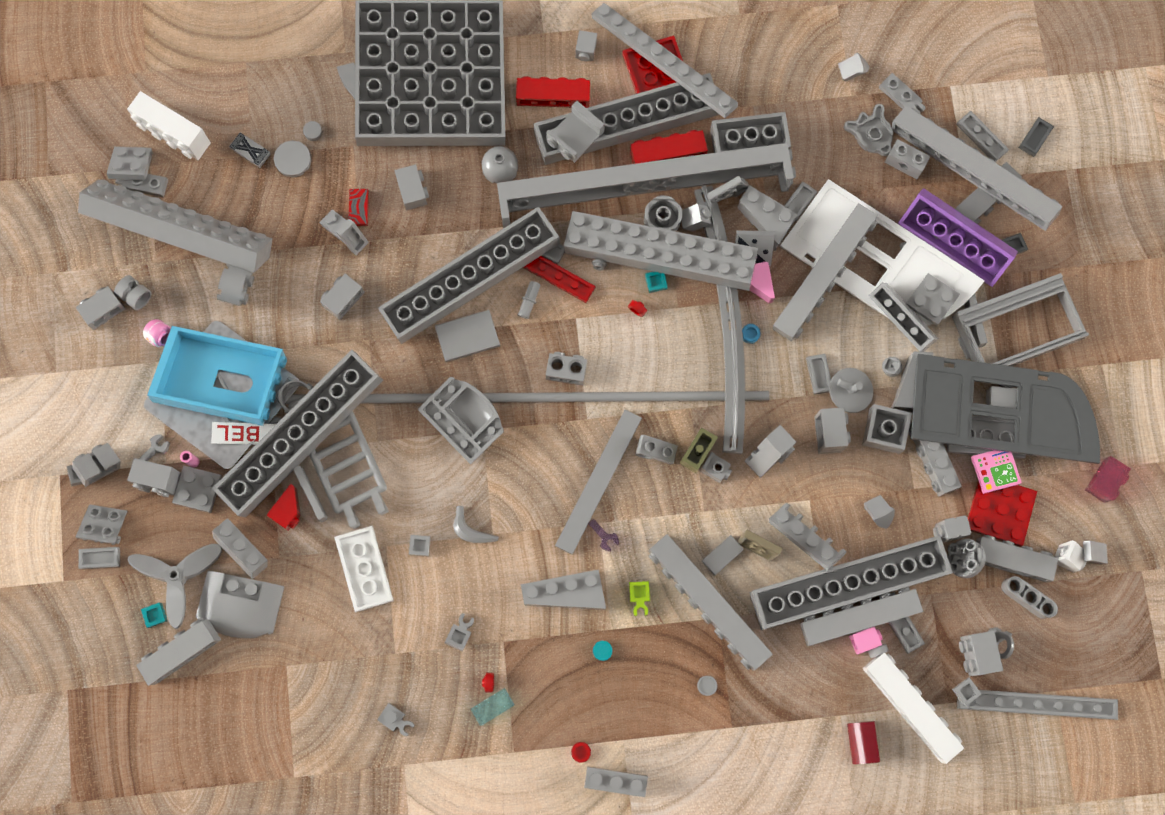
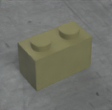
M701 427L680 464L697 473L718 437Z

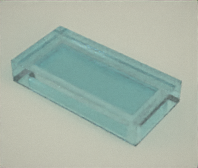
M504 688L471 708V711L479 725L482 726L515 706Z

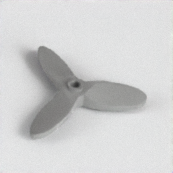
M219 544L206 545L186 556L177 566L172 567L161 560L141 554L130 555L128 562L138 572L167 582V617L171 626L174 629H178L181 627L185 617L186 595L184 584L186 580L201 574L213 565L221 556L222 547Z

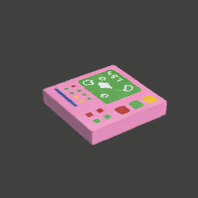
M993 450L971 457L983 494L1022 483L1011 452Z

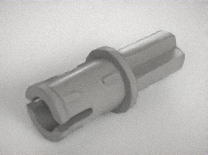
M530 281L525 297H522L523 302L518 316L529 319L533 305L536 304L535 299L540 288L539 283Z

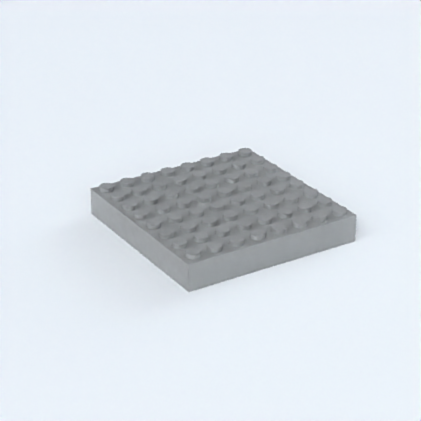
M355 0V139L357 146H505L503 0Z

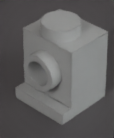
M711 452L700 472L720 483L722 479L727 480L732 470L729 469L730 463ZM715 465H720L722 469L717 471Z

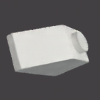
M1073 540L1060 544L1054 556L1059 558L1057 565L1071 572L1082 570L1087 563L1084 560L1083 548Z

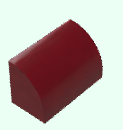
M875 721L848 723L852 764L879 763L880 756Z

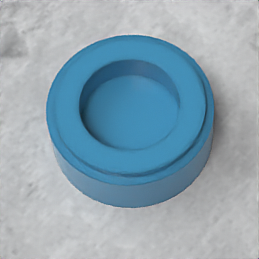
M747 324L742 329L744 342L753 344L758 341L761 334L758 326Z

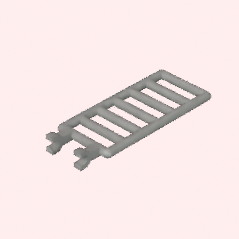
M303 397L291 402L288 408L291 410ZM352 411L332 432L350 424L354 435L319 452H316L314 449L309 455L334 512L338 514L344 511L350 528L353 527L355 529L361 526L352 508L353 506L372 498L378 514L384 515L389 511L380 494L386 491L387 486ZM359 442L362 452L324 470L320 459L350 444ZM366 458L370 469L333 487L331 486L328 476ZM374 476L377 487L339 504L336 493Z

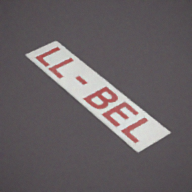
M212 422L211 443L248 444L254 440L252 444L256 445L276 424H264V426L251 423Z

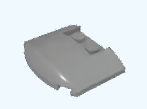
M449 377L418 408L422 415L470 464L504 432L500 417L488 398L471 384L456 380L453 377Z
M207 571L196 618L198 620H210L216 632L230 637L258 638L267 633L270 635L274 632L284 586Z

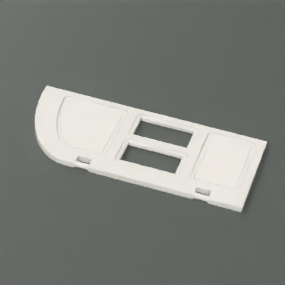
M829 179L780 245L781 248L813 268L859 203L878 215L876 219L878 224L907 242L895 259L865 241L862 247L858 246L856 248L887 268L876 286L870 284L848 268H846L841 277L837 276L833 281L874 310L887 317L868 296L882 282L888 283L901 299L907 303L929 273L960 294L943 317L945 319L962 307L985 281ZM808 254L816 260L813 263L805 255ZM914 311L927 326L933 324Z

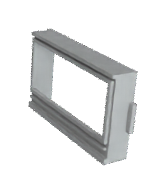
M1062 274L1054 275L958 311L953 315V321L960 334L958 341L966 359L970 358L971 361L985 363L969 327L1056 294L1074 333L992 364L1014 366L1085 339L1089 333L1086 332L1062 279Z

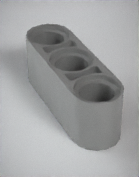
M1013 576L1002 582V591L1037 617L1047 619L1057 614V604L1020 577ZM1011 581H1013L1016 584L1015 591H1013L1009 586ZM1027 593H1030L1033 597L1031 603L1026 599ZM1044 604L1049 607L1048 614L1043 612Z

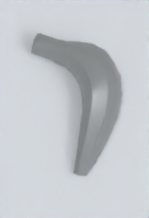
M456 507L453 527L455 533L461 539L472 543L498 541V536L470 528L464 519V507Z

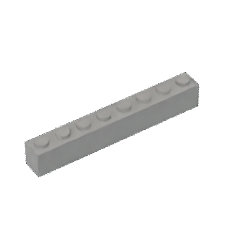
M857 204L774 323V331L791 342L794 338H799L804 330L802 329L804 323H809L813 318L814 314L812 312L815 307L819 308L825 300L823 298L826 292L830 293L836 283L833 281L837 276L841 277L846 270L844 266L847 261L851 262L857 254L855 252L856 248L863 246L867 240L865 235L868 231L872 232L878 224L876 222L877 214L863 205Z
M668 534L649 549V558L656 565L659 563L662 566L663 574L668 579L672 578L676 582V589L681 594L685 593L690 598L688 600L689 604L694 609L698 608L703 613L701 615L703 620L708 625L711 623L716 628L714 630L716 635L721 640L724 638L729 643L727 647L734 655L738 653L742 658L740 662L747 670L750 668L752 671L756 670L773 655Z

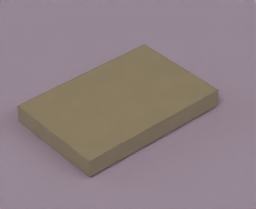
M748 529L737 541L741 546L769 561L779 556L783 548Z

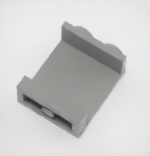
M576 101L572 105V112L553 132L547 131V142L551 147H557L564 158L567 160L571 159L575 163L602 135L605 130V124Z

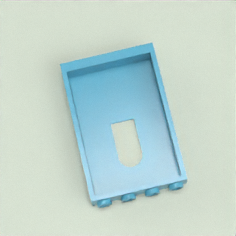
M172 326L147 396L154 403L264 426L265 420L269 419V407L271 402L273 403L275 400V389L281 382L282 376L280 373L282 368L286 366L287 357L283 349ZM219 370L245 375L253 381L251 389L243 393L213 387Z

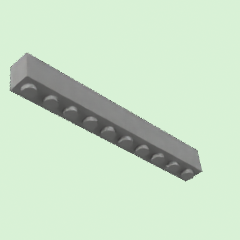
M906 105L893 120V132L1044 231L1059 216L1063 206L1057 200L1050 199L1040 189L1033 188L1024 179L1013 175L1009 169L1002 168L993 159L982 155L978 149L968 146L962 139L951 135L947 129L937 126L931 119L920 115L916 109H911Z

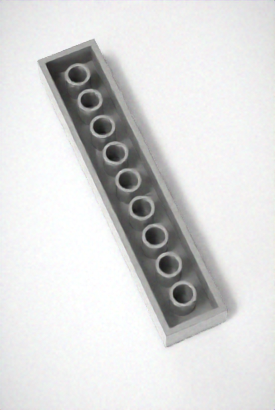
M710 73L702 75L713 83ZM677 82L589 107L586 109L605 124V130L583 154L720 114ZM570 113L534 123V134L545 165L566 159L557 147L553 148L548 144L547 131L553 132Z
M98 179L79 192L78 213L253 273L270 258L273 238L267 237L262 233L249 231L245 227L231 225L227 221H220L212 216L196 213L192 209L178 207L177 204L167 203L159 198L146 196L142 192L128 190L124 186H117L106 180Z
M538 206L381 305L378 309L399 342L403 344L559 245V236Z
M572 211L564 242L566 254L599 259L605 262L747 291L750 290L758 248L575 211Z
M351 350L212 489L237 516L246 518L293 471V468L297 467L383 379L355 351Z
M939 535L837 565L829 571L826 569L759 588L749 593L762 631L940 578L953 572Z

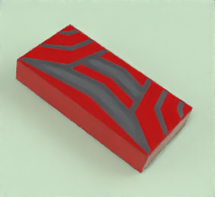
M349 189V219L356 226H368V189Z

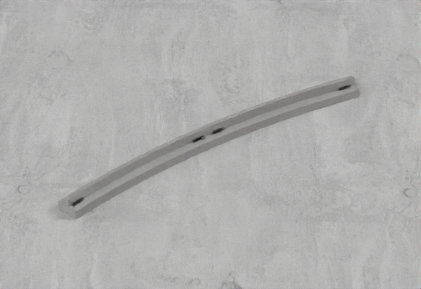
M703 185L701 189L694 190L696 202L708 206L711 212L712 224L704 227L706 237L728 242L718 203H713L706 195L713 191V187ZM716 284L721 314L725 362V419L722 452L742 454L745 421V364L737 288ZM726 303H728L729 312H727ZM728 321H730L731 330H729ZM730 438H732V446H731V448L729 447V446H730Z

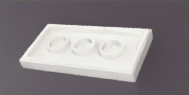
M373 526L334 537L355 612L357 613L394 601Z

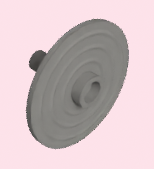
M845 368L838 371L832 377L829 392L832 401L838 408L844 407L845 412L856 413L864 410L870 404L873 397V386L864 372L855 368Z

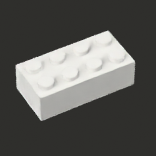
M141 91L127 108L131 118L137 122L136 125L143 131L149 130L156 139H164L167 141V145L175 150L176 148L182 150V154L190 159L193 157L199 160L211 143L202 128Z

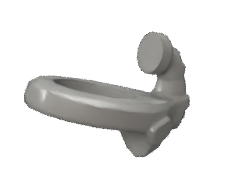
M997 627L990 628L988 632L994 631L997 645L1004 640L1007 641V650L1003 654L999 652L1000 658H1009L1014 650L1012 633L1008 631L1003 632Z

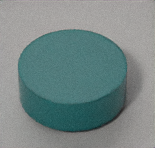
M599 641L593 647V655L600 661L608 660L612 655V646L607 641Z

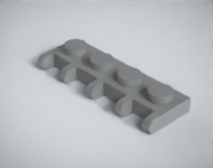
M785 503L769 518V523L824 569L829 571L847 551L842 549L837 552L830 546L833 542L831 538H828L826 541L815 534L818 527L814 525L809 529L801 522L803 515L799 513L796 517L787 511L790 505Z

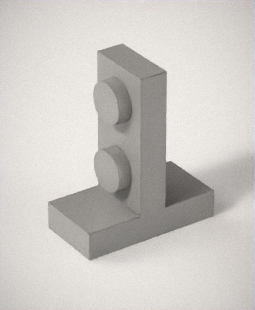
M333 209L319 222L322 227L346 244L354 255H357L369 243L352 220L344 219Z

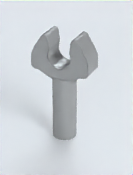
M161 434L153 436L150 439L151 448L139 459L148 461L158 452L165 454L169 450L170 443L166 441L159 447L158 442L162 440L163 436Z

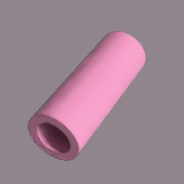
M183 451L180 455L181 461L192 468L197 467L200 463L199 458L189 451Z

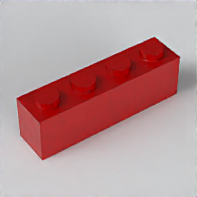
M523 76L517 78V106L572 108V105L578 101L585 108H589L590 80L585 78H577L575 80L565 77L550 79L548 77L531 78Z
M690 130L685 134L674 133L664 138L658 136L648 141L637 140L630 145L633 164L703 155L708 152L703 130Z

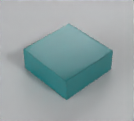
M645 273L649 293L667 290L668 287L664 273Z
M161 602L141 609L146 628L167 622Z

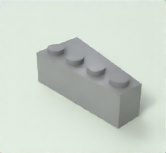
M599 569L521 584L525 606L606 610Z

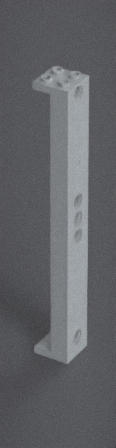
M787 143L500 182L497 183L503 228L510 225L509 212L535 209L538 206L539 208L725 183L737 176L747 180L778 175L781 192H788L793 184V179L796 178L795 167L791 165L793 158L792 150L788 149Z

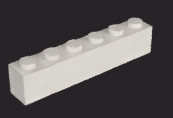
M883 653L876 656L862 669L941 763L947 764L964 749L961 745V738L956 733H951L947 728L949 726L942 717H938L935 714L934 706L929 701L925 702L921 697L922 692L917 686H912L909 683L908 675L894 665L896 662L890 654L886 655Z

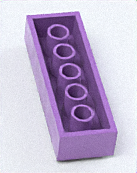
M924 188L898 222L903 228L985 280L984 282L991 287L1004 273L1018 252Z

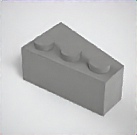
M752 186L748 187L738 205L741 213L759 231H774V251H776L798 215Z
M914 351L908 357L891 408L913 412L917 354L933 356V352Z
M779 425L757 447L758 449L754 450L745 462L761 478L777 462L781 464L795 450L793 446L796 441Z

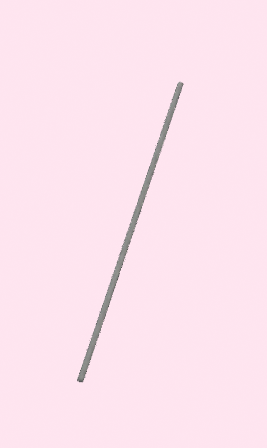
M725 391L483 393L491 403L725 401ZM745 391V401L769 400V391ZM433 393L369 394L360 404L424 403ZM293 394L286 404H290L306 394Z

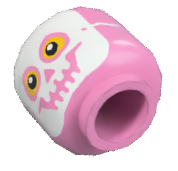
M154 319L144 327L143 336L152 345L163 347L166 344L171 328L163 321Z

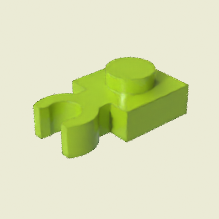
M649 581L629 582L630 603L636 602V606L633 609L634 616H637V609L639 608L644 609V615L647 616L648 608L644 602H650Z

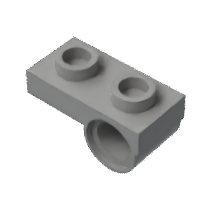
M641 435L636 456L658 460L671 465L674 464L678 445L647 435Z

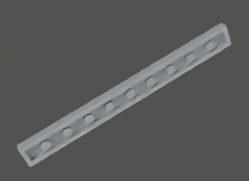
M603 3L592 12V19L724 118L738 107L737 101L607 4Z

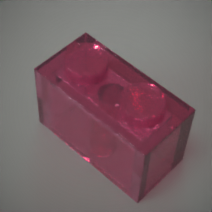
M1109 456L1103 460L1085 491L1103 503L1111 500L1114 501L1120 493L1118 491L1120 486L1128 481L1130 477L1128 473L1131 468L1114 457Z

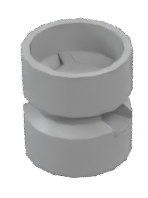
M130 275L122 278L114 290V294L121 300L126 301L134 310L142 309L152 295L149 289L144 285H139V282Z

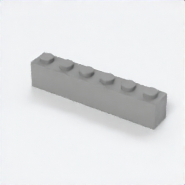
M909 587L899 589V594L891 596L890 592L879 595L880 600L872 601V598L860 601V606L853 607V604L842 606V611L836 613L834 609L822 612L823 617L816 618L815 615L803 618L804 622L800 623L806 645L811 646L921 613L923 609L916 589L910 590Z

